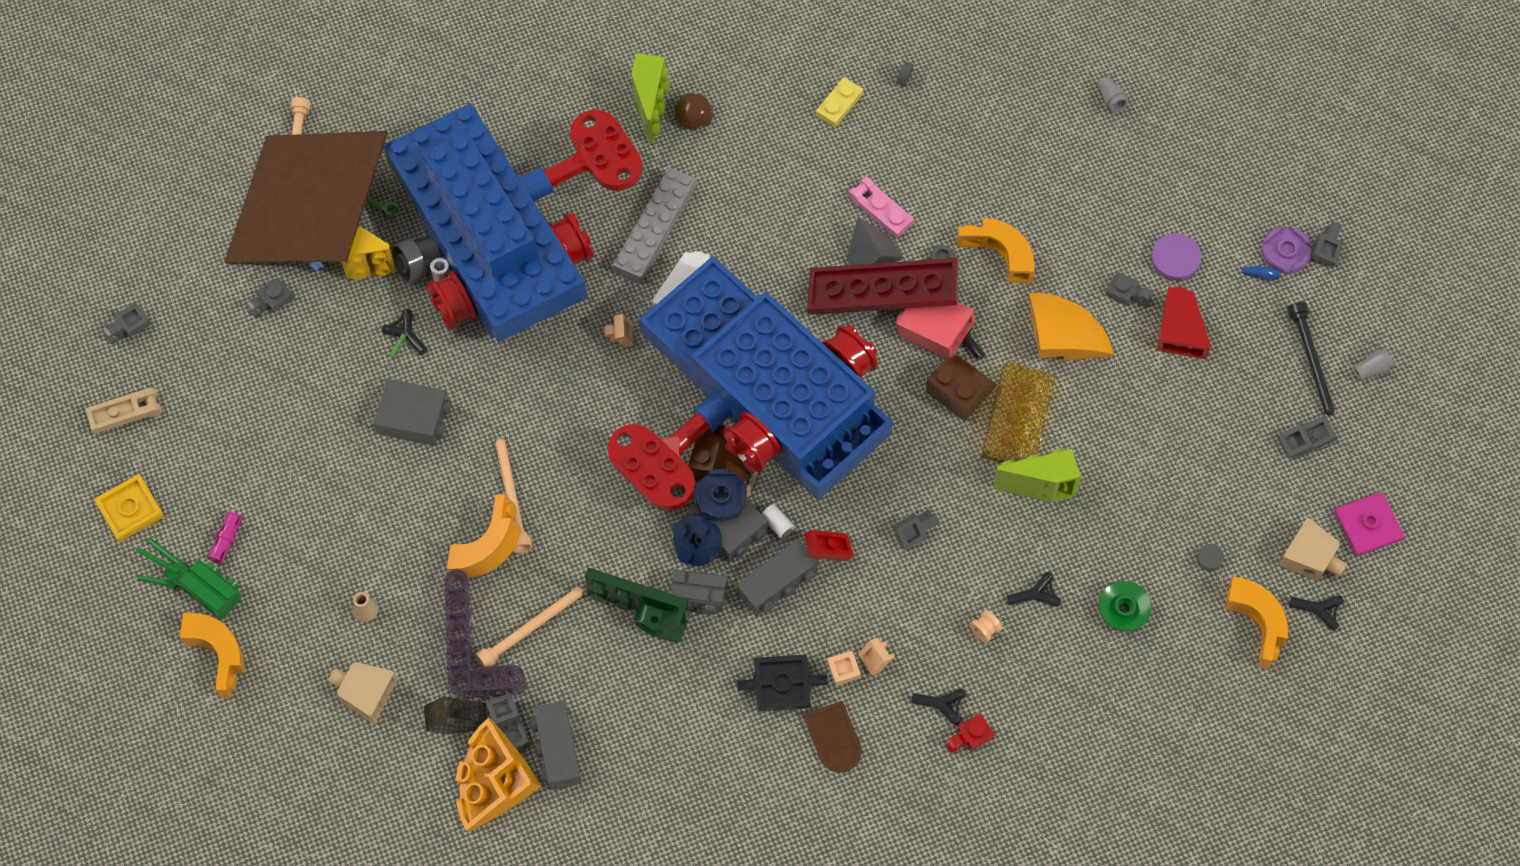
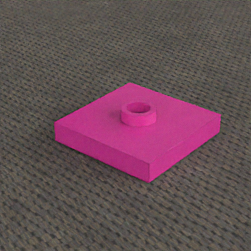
M1383 492L1335 508L1334 510L1356 557L1402 541L1405 538Z

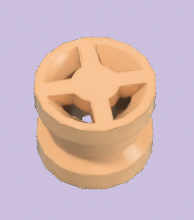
M984 610L978 620H973L969 624L973 633L984 643H988L994 633H999L1003 629L997 617L988 610Z

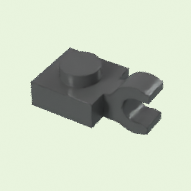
M1332 221L1331 226H1326L1324 234L1321 233L1317 236L1311 255L1312 259L1331 267L1337 265L1343 242L1337 240L1342 227L1341 224Z
M1117 271L1105 295L1125 305H1128L1133 300L1147 307L1151 301L1152 291L1143 287L1138 288V280Z
M277 277L258 290L259 297L251 299L247 305L250 308L249 312L254 317H258L268 308L274 313L291 301L293 295Z
M134 303L114 315L117 322L107 326L103 331L108 341L114 344L122 338L124 333L130 338L150 326L151 323L137 303Z
M926 510L919 517L912 514L892 527L901 548L907 550L926 539L925 531L938 525L940 522L936 513L932 514L931 510Z

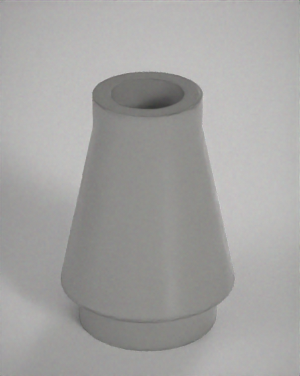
M1104 77L1098 82V87L1101 90L1107 109L1119 112L1128 105L1127 93L1116 85L1110 77Z
M1385 348L1382 350L1377 349L1359 365L1355 366L1354 371L1357 377L1363 380L1389 372L1390 368L1394 366V362Z

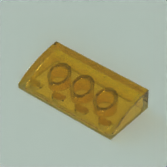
M1010 360L1005 363L1001 370L981 453L982 458L1003 463L1008 460H1014L1015 462L1025 460L1030 455L1038 454L1055 375Z

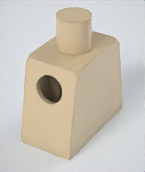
M1307 517L1284 554L1279 566L1319 581L1325 570L1340 577L1347 563L1335 557L1341 545L1339 541Z
M353 662L347 673L335 668L329 677V683L339 687L337 691L339 701L373 724L376 723L398 681L395 673L391 670Z

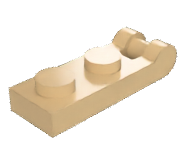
M147 388L85 408L93 434L142 418L159 416L162 413L161 405L156 401L158 397L156 389ZM146 402L147 405L140 407L139 403Z

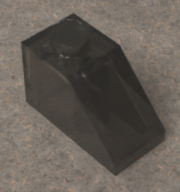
M443 696L424 705L427 732L455 734L476 731L487 719L486 704L483 702Z

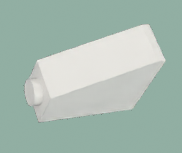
M699 251L685 252L653 298V307L710 259V255Z

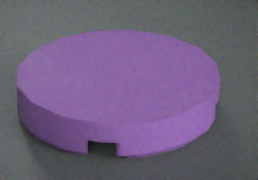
M1277 227L1264 238L1261 252L1263 260L1269 267L1280 270V273L1292 274L1304 269L1309 263L1312 246L1306 234L1297 228Z
M1178 233L1167 234L1158 239L1153 246L1151 255L1152 265L1159 275L1168 280H1186L1198 270L1202 254L1199 246L1192 238Z

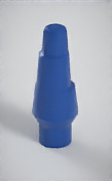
M1251 266L1243 267L1242 273L1258 276L1265 280H1279L1280 270H1275L1271 267Z

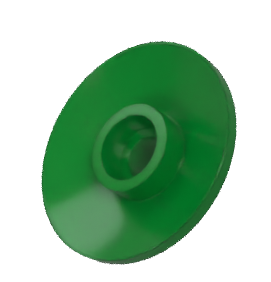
M1130 581L1112 583L1102 592L1099 600L1101 617L1110 627L1119 631L1139 629L1148 621L1152 610L1151 599L1148 593L1140 585ZM1121 606H1126L1129 609V611L1127 613H1123L1120 611L1119 608Z

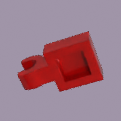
M980 713L960 724L957 728L960 734L947 739L948 743L946 746L951 754L966 745L973 751L994 739L995 734Z

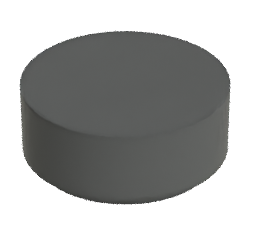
M904 62L896 81L897 84L906 86L914 68L912 63Z
M946 245L936 246L930 254V260L955 258L952 248Z
M1214 544L1202 546L1197 554V563L1205 571L1219 569L1224 560L1223 551Z

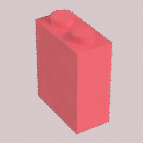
M957 302V305L905 309L904 312L901 311L898 314L895 324L897 325L898 336L946 359H950L975 323L974 309Z

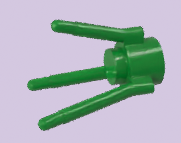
M148 538L147 541L172 562L167 563L140 547L136 548L138 553L166 568L164 576L167 577V580L139 576L138 580L164 585L174 590L177 586L180 587L179 580L190 570L188 564L180 561L152 538Z

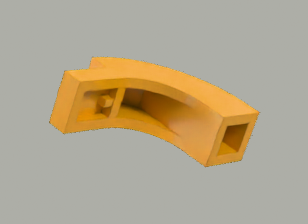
M983 218L982 227L975 225L958 227L957 247H986L993 249L1006 262L1008 282H1033L1034 257L1031 247L1025 237L1014 227L1005 222L990 218Z
M505 494L495 495L491 524L480 539L468 544L450 545L447 569L457 578L477 577L494 570L508 558L515 548L521 533V527L513 520L517 513L516 504Z
M1233 576L1228 588L1225 609L1246 614L1256 621L1262 632L1258 667L1269 669L1272 661H1277L1279 649L1284 646L1288 638V624L1284 610L1274 595L1263 586L1253 581Z
M183 613L180 639L185 646L206 647L218 654L219 664L215 690L220 698H231L232 690H235L237 686V675L234 673L245 674V662L239 644L231 631L219 620L199 613Z

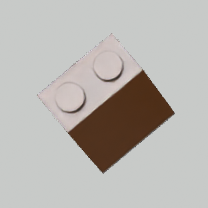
M956 355L943 361L929 376L926 383V393L963 421H966L995 389L997 384Z
M720 425L713 432H705L694 442L688 466L694 474L695 481L702 480L707 476V473L716 469L730 470L737 474L741 481H745L747 469L743 461L737 455L733 456L725 447L727 443L723 434L725 425Z

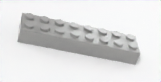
M671 167L667 169L613 263V272L637 283H642L697 186L696 178Z

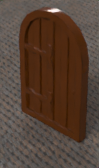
M843 700L804 714L803 718L823 765L830 771L837 773L848 772L855 768L860 761L862 751L860 740L856 735Z

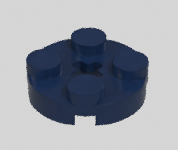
M712 470L702 480L700 479L696 485V505L701 514L715 521H727L737 518L747 502L746 485L743 480L741 481L737 477V474L730 470ZM719 490H724V494L728 495V497L724 498V500H718V498L714 497V494H718Z
M695 513L682 518L673 526L674 546L678 559L682 563H688L692 566H703L713 562L716 559L717 553L721 551L722 535L716 523H711L707 519L708 516ZM695 534L697 538H701V543L698 545L694 540Z

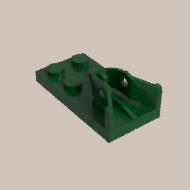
M588 567L585 581L588 595L593 600L602 603L605 601L615 603V606L622 610H637L633 622L642 631L653 637H660L675 643L681 641L690 618L688 599Z

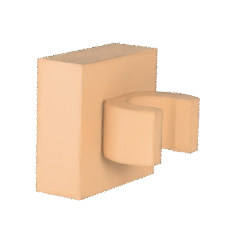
M624 314L615 315L614 325L604 327L605 337L610 336V342L618 341L624 348L634 346L633 323Z
M878 638L870 640L858 654L872 676L880 673L895 656L893 653L888 654L885 649L887 643L880 642Z
M853 651L827 658L835 686L861 678Z

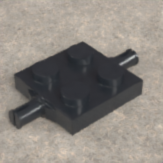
M807 655L754 658L755 672L753 679L737 680L738 691L754 690L757 698L758 712L811 708L810 692L812 686H828L827 674L811 675L808 668Z

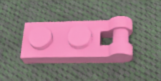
M867 176L859 181L860 185L856 188H851L847 192L849 198L896 239L914 224V218L876 187ZM865 192L871 195L867 199L863 196Z

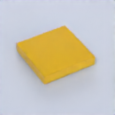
M140 473L94 498L118 542L125 540L165 517Z

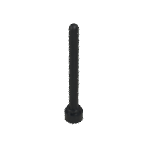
M1296 302L1287 307L1289 318L1293 319L1294 323H1297L1326 415L1331 416L1335 410L1306 321L1309 310L1306 302Z

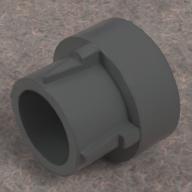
M429 235L421 238H409L392 245V257L396 270L407 284L427 276L426 274L431 272V262L436 258H441L436 243Z

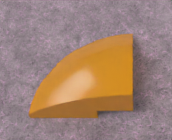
M1029 293L1034 338L1037 341L1039 358L1062 356L1063 360L1113 356L1112 346L1104 328L1085 308L1057 295Z
M487 718L473 733L468 741L470 748L465 759L459 762L456 782L459 784L460 799L456 800L462 824L468 832L503 814L542 786L524 758L491 718Z

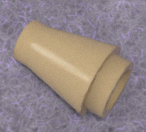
M364 592L355 594L352 608L354 617L361 622L373 620L378 613L376 601Z

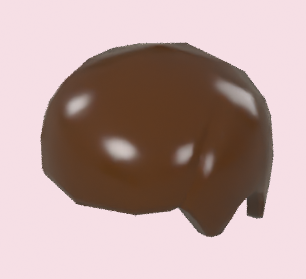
M686 94L675 105V118L681 126L693 130L702 125L708 126L714 116L712 105L701 94Z

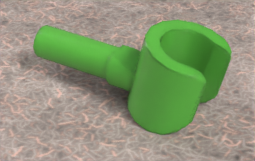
M371 198L367 200L368 204L383 211L385 218L388 220L394 219V215L388 212V210L393 209L399 212V207L395 202L382 204Z

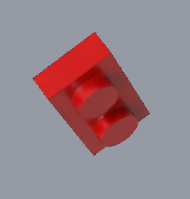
M809 530L804 534L811 558L849 561L854 557L847 533Z

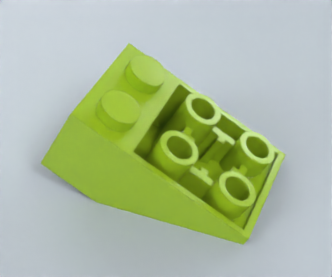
M636 53L631 73L634 100L649 144H653L655 135L659 136L661 121H659V116L664 115L666 101L663 100L664 94L669 93V67L665 66V57Z
M1056 449L1047 455L1039 456L1034 454L1026 457L1025 460L1017 462L1008 460L1001 463L996 468L993 487L999 491L1054 502L1075 497L1081 475L1073 450Z

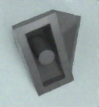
M860 217L857 218L847 255V261L850 265L897 262L902 259L891 237Z

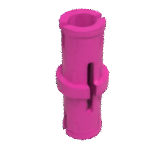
M227 512L220 530L214 536L216 538L214 545L207 556V559L211 560V562L223 564L228 549L236 540L234 536L243 519L238 513Z

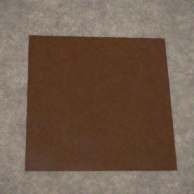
M368 131L266 136L225 263L347 262L388 132Z

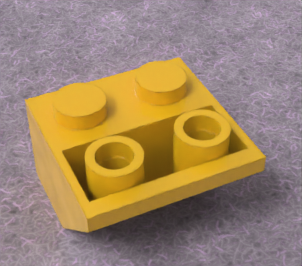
M358 227L347 262H341L346 278L360 280L366 276H384L390 272H396L389 244L366 229Z

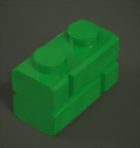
M197 560L178 583L184 592L218 619L223 620L231 611V608H234L241 600L242 596L238 591L240 586L230 577L224 579L218 575L220 570L211 562L204 564L201 560Z

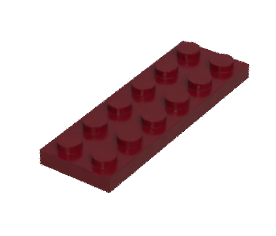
M958 258L810 268L807 301L808 314L957 305Z

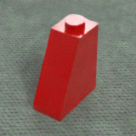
M1180 286L1168 287L1156 351L1206 360L1211 344L1194 292Z

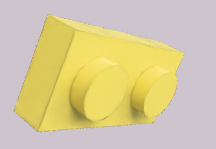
M843 77L818 107L816 116L836 128L863 95V88Z

